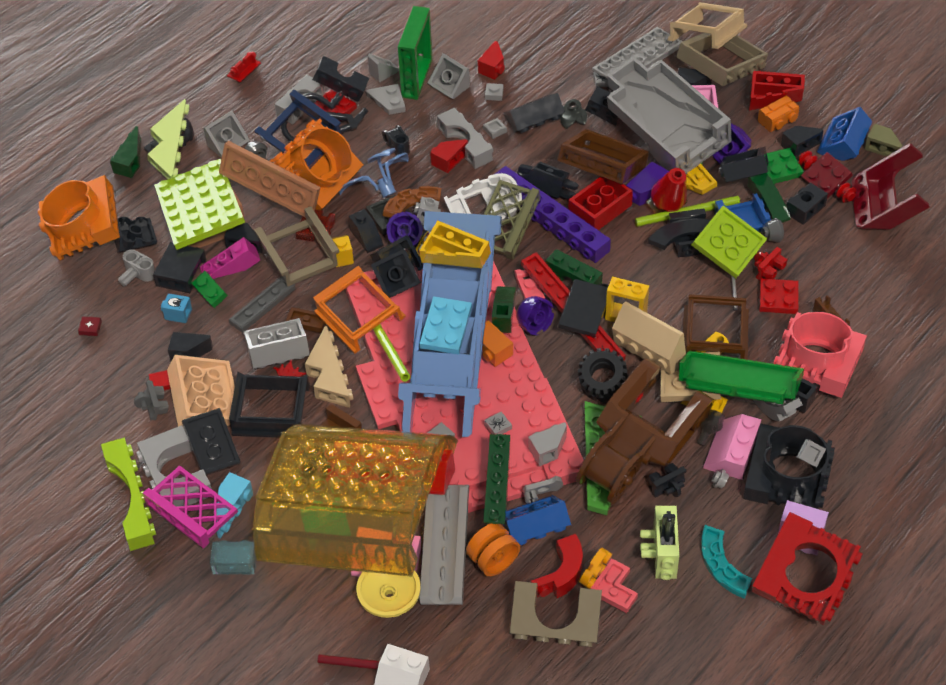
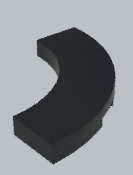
M690 218L671 222L652 234L648 239V244L665 250L671 243L679 240L682 236H699L711 220Z

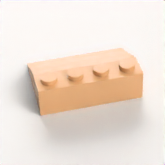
M174 355L167 372L178 427L183 426L182 420L218 408L221 409L226 425L229 426V416L235 389L230 362Z

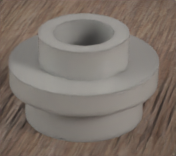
M721 469L714 473L711 479L714 488L719 487L722 489L729 478L726 470Z

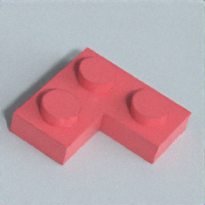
M614 559L609 561L591 587V589L602 590L601 600L625 613L629 611L638 598L637 592L621 585L630 573V568Z

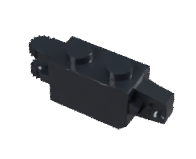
M543 162L537 163L534 167L521 164L518 168V175L550 197L559 198L561 196L570 199L576 195L575 192L568 189L578 190L579 185L568 179L570 174Z

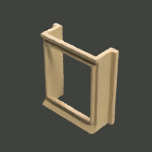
M699 2L698 6L675 23L670 22L668 41H675L687 31L692 30L712 34V48L719 49L747 27V24L744 23V9ZM703 9L733 13L716 27L697 25L703 20Z

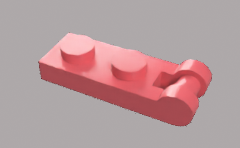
M514 270L515 278L524 299L532 296L545 298L542 289L526 270Z

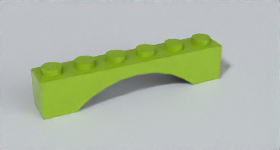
M125 437L101 444L109 472L123 480L131 492L130 508L122 523L130 551L155 544L153 536L156 535L154 524H149L148 522L149 519H152L149 507L144 508V503H146L143 496L144 491L140 492L139 490L140 487H143L140 475L135 476V472L138 471L135 460L130 458L134 456L131 444H126Z

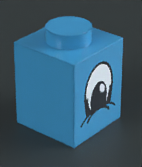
M168 294L161 304V311L164 314L165 320L186 323L192 311L190 297Z

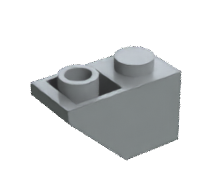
M565 422L553 425L549 429L536 432L528 437V449L539 466L558 459L566 439L567 425Z

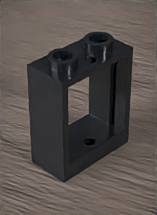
M757 148L723 157L722 163H720L721 167H719L721 177H725V181L729 182L769 172L766 148Z

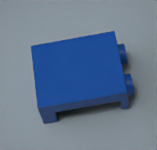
M757 193L753 194L752 201L725 206L758 232H762V227L771 220L770 214L764 209L763 200L759 199ZM723 200L715 201L714 215L722 206H725Z

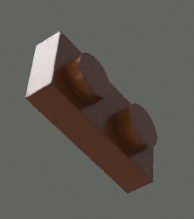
M291 307L286 321L300 318L304 330L322 333L326 325L314 311Z

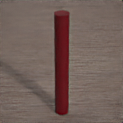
M318 655V663L378 670L380 662L376 660Z

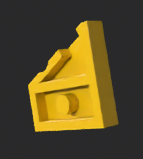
M701 163L686 174L687 189L703 195L717 187V181Z

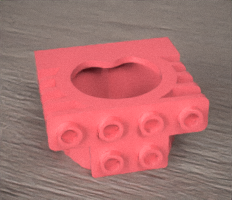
M797 312L795 318H791L789 321V330L785 329L782 341L785 342L780 347V356L775 357L773 364L803 368V379L812 384H819V391L842 398L863 352L867 335L852 331L851 327L841 318L829 313L808 312L801 315V313ZM804 346H820L828 349L832 353H820L812 351Z

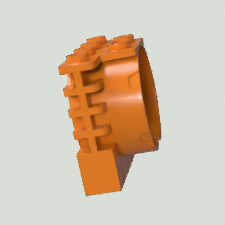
M320 118L316 121L314 119L305 126L306 128L295 136L296 139L284 147L286 151L278 153L273 158L275 160L274 164L321 187L315 213L323 209L343 188V185L364 165L351 151L347 140L339 132L329 129L327 126L324 127L321 124L322 120ZM304 145L315 146L325 153L330 163L329 173L323 174L319 178L311 172L304 160Z
M105 175L89 182L78 180L64 182L55 187L43 201L39 202L40 229L49 236L51 254L59 260H63L65 254L69 256L74 255V250L82 252L84 246H88V248L93 247V243L96 241L99 245H103L120 237L113 185ZM82 209H85L80 216H78L73 221L67 223L68 220L75 213Z

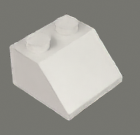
M387 644L379 662L374 685H423L430 670L429 657Z

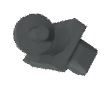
M146 381L147 389L144 392L138 393V396L134 399V404L136 407L142 408V410L147 409L150 420H156L158 414L167 413L169 405L166 400L158 401V399L164 398L163 386H154L152 381Z

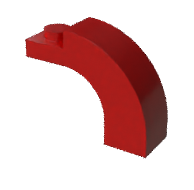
M576 534L559 539L556 542V552L562 562L559 569L549 575L530 581V583L538 584L537 597H545L554 592L556 598H559L571 591L577 584L582 572L583 552Z

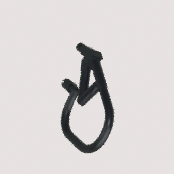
M342 91L338 92L331 99V102L316 93L303 94V96L307 99H315L329 109H333L335 106H338L344 93ZM363 107L362 111L355 118L351 114L327 113L337 120L347 121L348 124L339 127L341 133L349 130L351 132L357 130V127L369 111ZM288 117L281 125V131L285 138L291 142L295 138L287 130Z

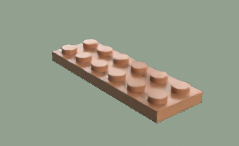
M230 141L224 144L219 169L220 174L305 217V208L311 206L315 212L321 187Z

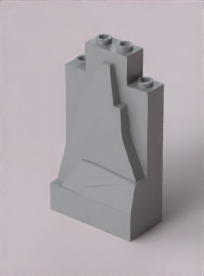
M633 57L607 75L608 87L613 90L607 96L608 108L648 143L649 153L666 170L670 171L673 168H680L687 174L731 142V119L663 60H659L649 68H646Z

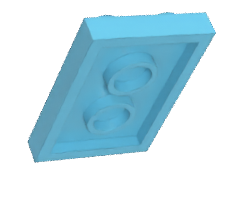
M433 296L420 340V348L459 355L472 303Z

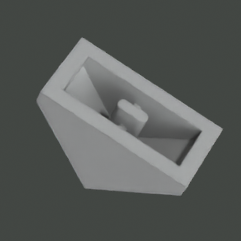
M369 53V74L378 82L399 72V68L390 60Z

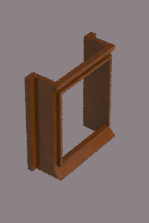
M689 294L688 305H684L683 315L686 353L690 350L740 354V359L748 360L749 309H746V298ZM693 303L741 306L740 344L692 340Z

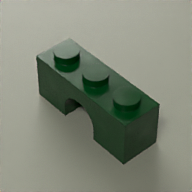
M557 249L546 259V264L561 281L569 277L573 281L577 279L596 285L602 284V272Z

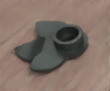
M571 99L563 106L565 112L560 114L561 118L556 119H561L563 127L568 129L575 121L585 125L587 122V112L582 109L579 100Z

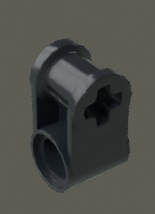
M396 125L394 129L389 131L384 130L382 132L385 143L390 148H395V155L410 153L409 137L400 125Z

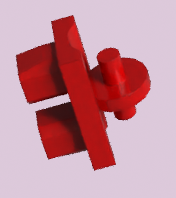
M776 247L770 254L767 252L755 254L754 265L759 271L756 279L761 280L764 277L774 279L778 270L773 267L775 266L780 270L786 267L788 259L781 255L782 249Z

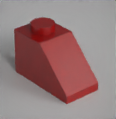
M494 41L477 60L478 73L494 80L505 69L504 57L497 41Z
M462 139L439 143L430 152L431 165L449 173L465 157V146L468 144V140Z

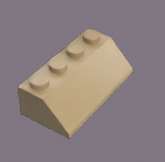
M628 302L623 303L612 327L614 342L618 346L626 348L632 354H636L643 359H650L661 366V370L670 374L675 372L679 368L680 361L686 355L684 333Z

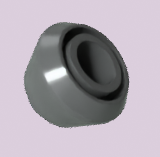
M252 141L245 147L246 150L264 159L267 155L266 145L260 142Z
M774 218L766 222L764 227H762V235L768 241L780 243L783 240L784 227L781 220Z

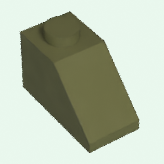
M878 124L873 125L865 146V150L886 157L902 148V144L892 129Z

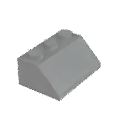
M300 318L244 331L253 369L264 368L275 363L282 364L288 360L302 359L310 355L306 334Z

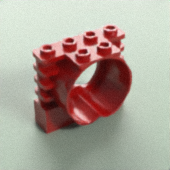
M789 512L752 585V592L774 603L777 601L783 604L784 607H789L797 613H802L808 616L809 619H814L824 625L826 620L831 622L836 611L834 607L839 608L845 592L843 588L847 590L852 581L854 572L851 569L854 564H859L863 555L860 552L861 546L858 544L854 545L847 539H841L834 533H828L823 528L813 526V522ZM816 549L826 553L837 564V575L834 582L827 589L817 593H807L795 588L789 582L785 570L794 563L796 550Z

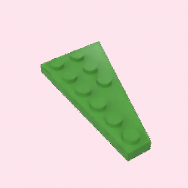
M585 401V443L587 456L599 438L605 434L596 423L605 406ZM590 479L587 480V510L607 515L611 506L607 502L610 492Z

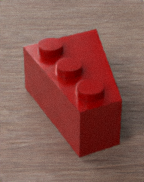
M753 71L749 111L764 108L785 96H788L792 102L802 101L805 75Z

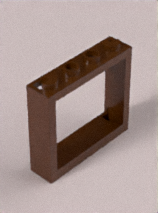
M585 129L561 144L557 161L623 184L646 167L650 151ZM589 140L590 145L585 144V141ZM586 147L588 149L625 161L626 163L623 164L581 148ZM618 172L621 173V178L617 177Z

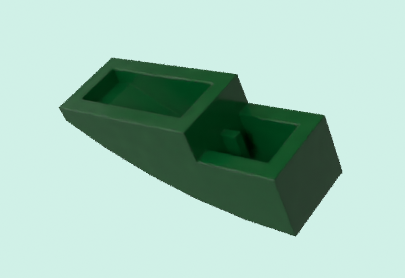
M763 173L748 177L747 186L754 194L757 193L759 199L763 200L764 209L770 214V219L777 218L782 223L791 220L788 209L768 174Z

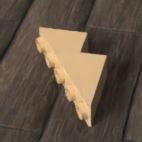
M325 326L305 363L306 374L317 379L314 385L316 399L350 408L353 394L351 388L347 389V385H349L347 375L342 374L344 370L342 360L337 359V356H339L337 345L333 346L332 344L334 342L333 333L328 331L327 326Z

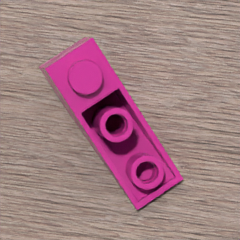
M243 237L200 266L202 273L206 271L215 279L245 271L259 262L260 257L256 247Z

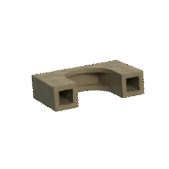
M515 581L510 634L515 635L514 639L527 640L529 636L536 637L538 642L549 643V639H557L558 644L571 645V641L579 642V646L592 647V644H597L602 590L580 588L578 613L574 621L565 628L551 629L544 626L536 615L538 584Z

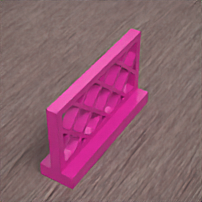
M178 466L152 490L148 488L143 492L146 505L202 548H205L209 544L208 539L238 512L236 507L181 466ZM179 474L185 477V482L174 483V479ZM198 486L200 493L188 494V487ZM185 487V494L174 495V488ZM171 488L170 495L161 496L159 494L162 489ZM212 497L214 504H203V498ZM200 498L199 505L188 506V499ZM185 499V506L176 507L173 505L174 500ZM218 508H227L229 510L225 515H217ZM214 509V516L202 517V511ZM199 510V517L190 518L188 516V511ZM214 521V525L208 531L202 527V522Z

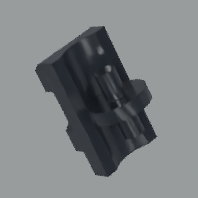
M670 463L664 468L665 476L662 477L658 472L650 474L649 483L652 486V495L655 498L664 493L667 496L670 494L675 497L680 496L681 488L685 486L684 473L687 470L684 466L678 468L674 463Z

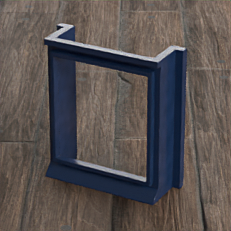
M293 89L289 94L292 103L266 130L258 126L254 131L261 139H264L284 153L286 145L272 136V134L297 108L315 121L320 118L322 120L321 124L324 127L327 126L329 129L340 134L339 125L341 122ZM317 147L304 159L309 169L325 154Z

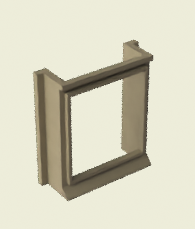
M311 206L304 209L306 220L267 236L261 227L254 229L273 263L284 278L287 287L338 266L336 253H339V249ZM309 227L328 258L289 274L271 242Z

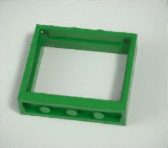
M413 6L398 44L402 98L418 100L433 60L430 8Z

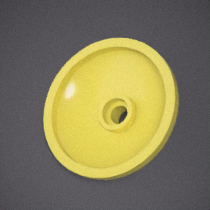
M388 559L368 566L361 573L357 581L356 591L358 600L366 611L378 617L390 618L406 613L416 604L420 596L421 586L419 577L411 566L402 561Z

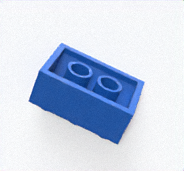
M861 107L833 117L817 152L821 155L828 152L835 159L841 161L855 158L859 154V150L869 132L872 120Z
M551 495L507 510L505 524L502 525L509 532V535H512L520 545L527 543L528 539L543 538L547 536L546 533L551 531L561 532L566 529V526L571 525L565 501Z

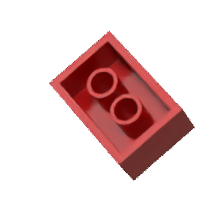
M600 176L569 199L568 210L597 230H600L632 206L633 190L624 184Z

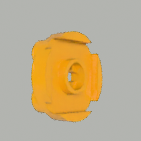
M600 548L591 560L588 569L584 571L579 583L591 589L597 580L596 578L605 569L606 565L604 564L609 562L613 554L604 548Z

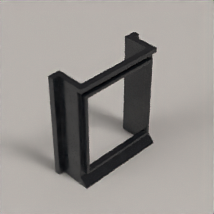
M237 372L229 416L232 429L231 435L302 438L304 401L306 391L310 390L308 375H305V377L244 375ZM245 390L297 391L294 417L241 416Z

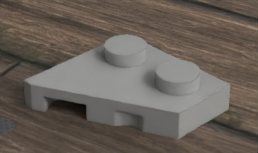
M398 84L366 90L367 97H372L375 103L382 107L387 114L406 112Z

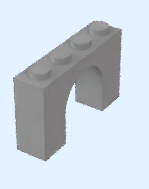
M181 425L138 442L139 451L136 454L139 462H144L145 464L143 470L147 478L151 477L152 481H149L153 489L166 478V476L160 473L162 467L171 459L192 452L186 432ZM203 469L192 473L194 477L211 489L210 482ZM185 477L175 478L174 483L185 482ZM198 486L188 487V494L200 493V488ZM185 487L174 488V495L185 494ZM171 488L162 489L159 494L161 496L170 495ZM200 498L188 499V505L200 501ZM185 499L174 500L173 505L176 507L185 506Z

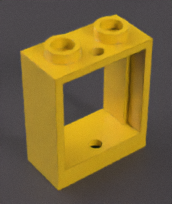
M612 277L607 289L605 320L615 322L623 305L614 302V295L639 301V309L647 313L649 285Z

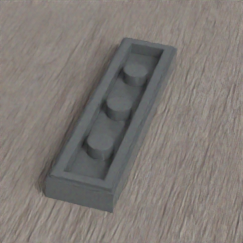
M281 276L229 319V324L243 333L296 289L295 284L287 287L284 278Z

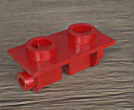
M253 51L248 52L242 58L243 61H239L235 66L231 67L230 73L227 76L238 82L245 79L261 64L255 58L256 53Z

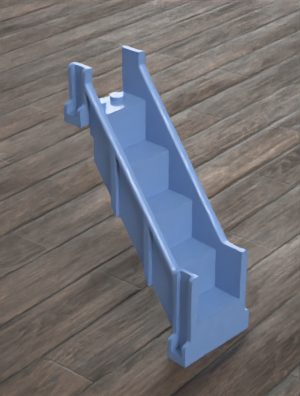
M425 211L424 229L429 234L438 220L489 241L491 254L482 268L424 263L420 311H416L411 380L410 383H399L398 398L404 402L402 430L407 433L412 432L417 393H424L423 397H436V394H444L443 398L456 399L457 395L465 396L462 437H468L472 434L475 405L479 404L481 400V388H477L489 293L492 288L495 237L501 234L502 216ZM433 296L472 303L459 355L420 348V340Z

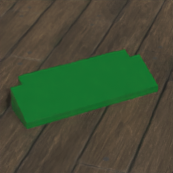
M688 351L679 365V381H685L687 389L783 404L785 398L795 400L804 375L803 368Z

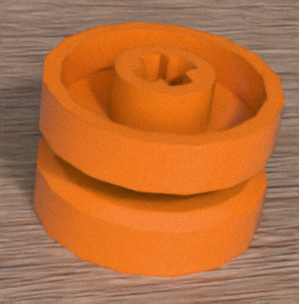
M502 524L486 525L472 537L466 548V554L472 561L478 563V567L486 576H495L507 569L520 552V544L512 535H509V532Z

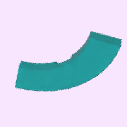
M705 525L701 540V550L708 571L722 587L736 596L745 599L752 578L739 572L727 561L723 549L725 531Z

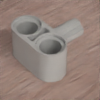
M136 250L124 252L123 261L126 272L118 278L122 286L128 285L135 277L145 282L154 279L155 267L151 258Z

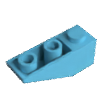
M230 472L219 486L218 495L236 507L238 512L217 531V536L220 539L225 532L229 531L231 523L235 517L240 515L242 507L246 502L250 501L253 495L251 481ZM227 508L217 509V515H225L229 512Z

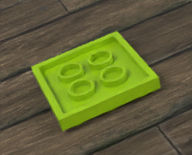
M722 206L695 239L692 246L736 279L767 238L725 206Z

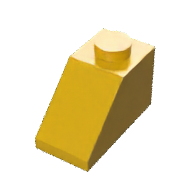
M344 235L332 238L339 249V253H336L338 264L336 267L354 264L349 236Z

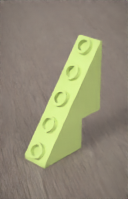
M185 99L150 129L151 136L159 144L147 154L148 161L167 180L178 175L176 163H180L181 152L178 151L179 146H183L184 136H181L182 130H186L187 120H184V117L189 112V104H186Z

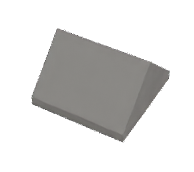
M443 53L428 84L448 97L455 99L470 87L469 68Z
M233 111L203 128L207 146L221 158L224 144L227 141L240 147L250 141Z

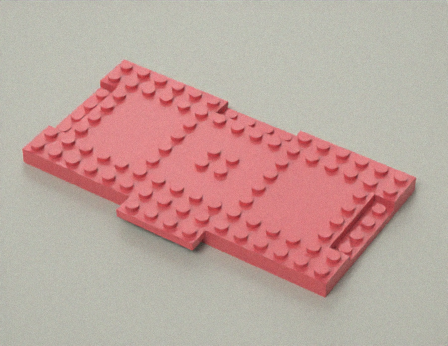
M494 261L492 288L489 293L486 321L489 320L491 323L497 286L505 287ZM374 271L364 272L382 290ZM359 279L345 288L359 328L387 309ZM422 283L390 298L406 315L404 319L399 321L392 315L380 323L410 374V379L405 383H410L415 316L416 311H420ZM515 307L512 332L503 333L513 342V356L495 367L481 355L477 388H481V400L479 404L475 405L472 434L468 437H462L465 396L457 395L456 399L443 398L444 394H436V397H423L424 393H417L412 432L407 433L402 430L404 402L398 398L399 383L403 381L397 374L373 329L363 336L372 361L356 365L358 377L378 429L396 425L405 447L431 449L439 448L427 438L426 433L442 422L455 433V438L441 449L453 450L455 472L449 485H469L468 513L485 508L489 439L492 433L485 426L484 420L499 412H502L512 424V429L504 433L505 435H510L508 501L524 497L522 490L525 485L545 481L554 476L561 477L563 485L576 482L577 473L584 461L547 378H544L527 338L519 326ZM565 422L567 425L566 439L558 459L539 466L528 449V437L536 432L549 429L553 425ZM422 493L423 498H424L425 503H426V496H427V494H426V493Z

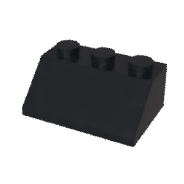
M553 93L503 113L512 129L522 133L530 130L529 126L535 124L538 127L545 124V120L549 118L552 121L561 118L560 114L564 113L565 110L559 94Z

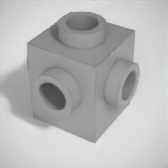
M422 197L420 203L416 202L414 213H417L416 216L420 219L422 225H424L425 211L441 212V209H438L439 201L429 197Z

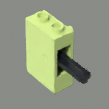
M655 506L653 530L640 531L641 538H654V543L640 544L641 557L655 558V579H677L679 564L677 506Z

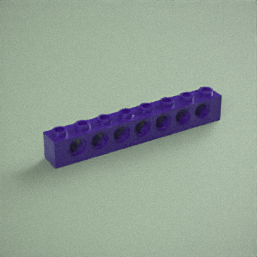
M507 166L495 173L511 176L518 186L530 190L532 188L538 189ZM538 189L541 198L532 216L533 221L538 222L546 230L555 234L560 240L569 244L571 248L579 251L585 258L590 259L594 263L610 252V238ZM521 193L522 200H524L527 194Z

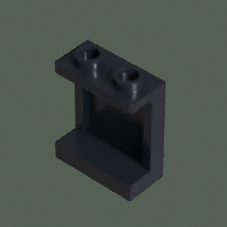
M705 209L669 213L668 224L682 219H706ZM685 235L673 242L678 258L702 254L692 246V243L698 236Z
M170 242L153 273L156 286L190 294L193 289L192 279L199 265L207 261L204 249L185 246L176 250L174 243Z

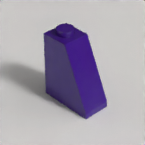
M654 162L646 166L626 185L633 190L632 202L639 206L652 202V187L669 171Z

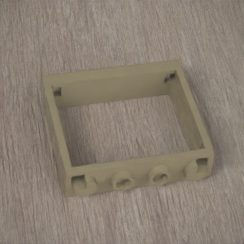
M702 33L681 42L676 57L721 86H725L752 74L753 71L763 69L767 64L768 53L736 35L725 43L723 47L746 61L726 69L700 53L712 48V34Z

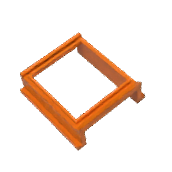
M359 265L313 297L317 307L314 310L315 314L354 354L361 350L358 339L387 318L394 315L401 321L406 317L400 310V307L361 270ZM359 279L387 309L355 332H352L325 303Z

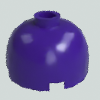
M401 212L393 215L388 221L386 229L391 243L405 235L409 236L413 246L420 242L423 236V226L416 215L410 212Z
M538 296L524 299L516 313L519 326L532 335H539L537 332L540 330L545 332L554 318L551 308L553 304L549 300Z

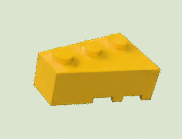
M438 220L419 250L421 262L473 268H482L491 254L489 241Z

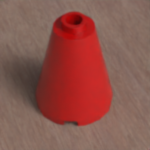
M673 168L654 184L651 191V199L658 209L675 212L684 206L687 199V178L684 170Z

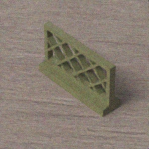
M499 180L484 215L497 216L506 212L509 219L502 221L501 226L511 222L513 227L512 230L506 233L503 232L501 227L502 234L496 236L495 241L504 238L506 243L503 248L495 246L494 243L495 252L506 255L508 259H514L541 197L538 189L532 188L530 190ZM501 187L509 188L511 193L501 196ZM519 193L527 194L524 200L517 201L515 195ZM513 196L516 203L506 207L503 200ZM501 201L504 208L494 212L493 205ZM518 207L519 214L511 217L508 211Z

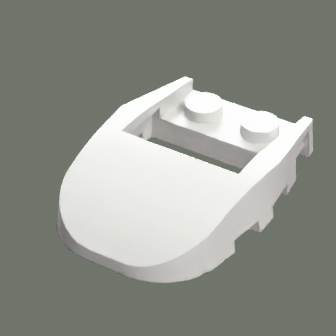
M494 174L488 176V179L472 181L471 185L456 190V195L449 199L446 196L444 200L450 213L471 214L465 199L481 193L488 206L499 180L515 185L517 183L507 174ZM501 187V196L511 193L509 188ZM521 193L515 195L518 202L522 201ZM513 196L503 200L506 207L516 203ZM500 201L495 203L492 208L495 212L504 207ZM516 207L509 210L510 216L513 217L519 211V208ZM506 212L497 215L502 216V221L509 219Z

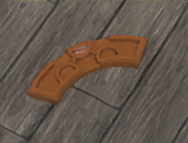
M421 186L419 189L411 190L409 188L400 191L395 197L388 200L383 216L391 218L397 213L404 212L409 207L416 205V202L420 203L422 197L433 198L440 202L442 188Z

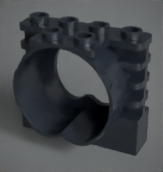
M760 423L743 499L767 505L768 500L775 501L776 505L779 506L781 503L786 504L788 500L815 509L823 508L825 496H821L822 491L826 492L835 450V447H831L832 440H828L827 443L811 429L803 426L788 425L780 428ZM806 439L826 449L818 466H812L815 474L811 476L790 477L775 470L773 461L782 456L797 457Z

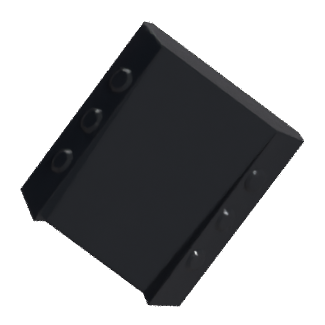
M119 217L117 219L120 236L114 240L117 253L157 244L150 218L137 217L135 220H131L128 217Z

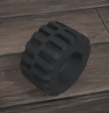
M597 348V352L590 351V355H585L583 361H580L578 376L581 389L588 397L592 396L595 401L600 398L601 402H605V399L609 398L610 400L627 380V365L623 361V357L621 355L618 356L616 351L613 350L611 353L608 348H605V351ZM600 368H608L615 373L606 382H598L592 378L593 373Z

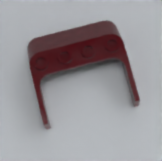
M912 144L897 150L861 171L853 178L852 187L856 188V196L853 199L855 223L860 229L890 230L930 208L929 203L918 194L897 204L896 174L923 158V154Z

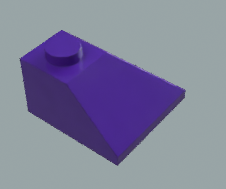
M731 123V142L713 154V156L720 164L725 156L747 151L751 147V139L742 128Z

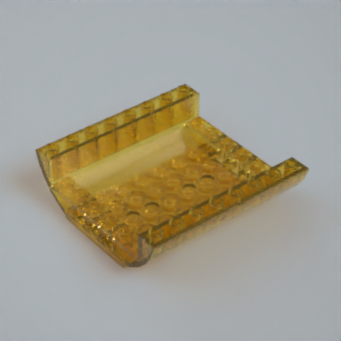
M295 424L286 432L283 431L256 495L253 538L257 561L412 577L418 561L412 542L443 451L444 449L453 450L454 454L458 440L454 436L446 434ZM309 467H313L310 471L304 472ZM331 469L329 473L323 474V472ZM366 472H370L368 476L361 477V475L365 474ZM387 473L389 474V476H388L387 478H384V479H381V478H380V477L384 476V475L387 474Z

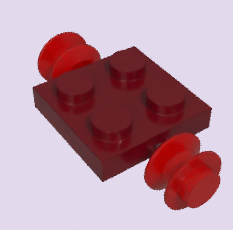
M811 151L803 152L799 156L798 163L800 166H804L806 170L801 175V178L807 184L812 183L827 192V199L836 190V196L838 198L842 197L844 203L850 202L855 198L856 188H850V183H845L853 176L852 172L828 152L819 160L816 155L812 156Z

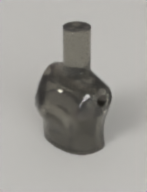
M709 410L707 417L700 424L702 433L696 443L704 446L710 434L720 431L723 428L725 415L716 410Z

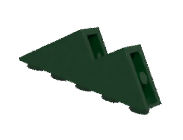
M490 434L484 523L505 524L510 472V435Z

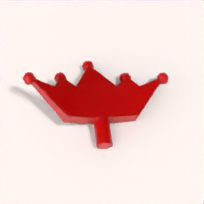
M290 360L285 368L283 364H281L280 368L273 367L278 376L301 377L306 375V372H299V367L293 369L292 360Z

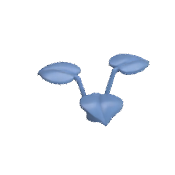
M390 148L373 155L367 162L371 163L376 160L383 176V178L377 181L378 185L369 176H361L345 183L339 194L341 195L350 185L366 180L375 187L376 191L380 190L383 198L394 194L396 190L392 184L389 166L397 162H408V154H399L384 164L381 163V158L390 156L391 153L395 152V148Z

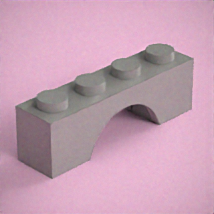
M453 108L437 115L438 129L446 138L468 140V144L465 146V159L474 169L493 161L492 145L483 139L481 133H478L471 123L467 122L462 113Z

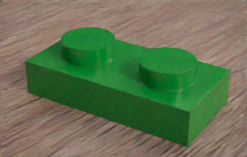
M206 271L201 273L192 282L194 287L214 308L228 296Z

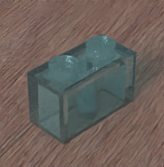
M225 540L213 542L210 559L212 573L255 574L257 556L255 542L247 540L240 542Z

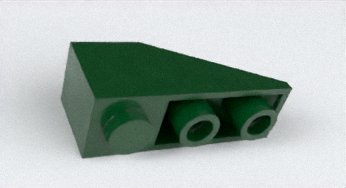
M138 126L134 127L115 155L111 157L110 164L113 173L132 178L139 169L141 137Z
M497 286L493 302L492 324L502 333L512 332L516 287Z

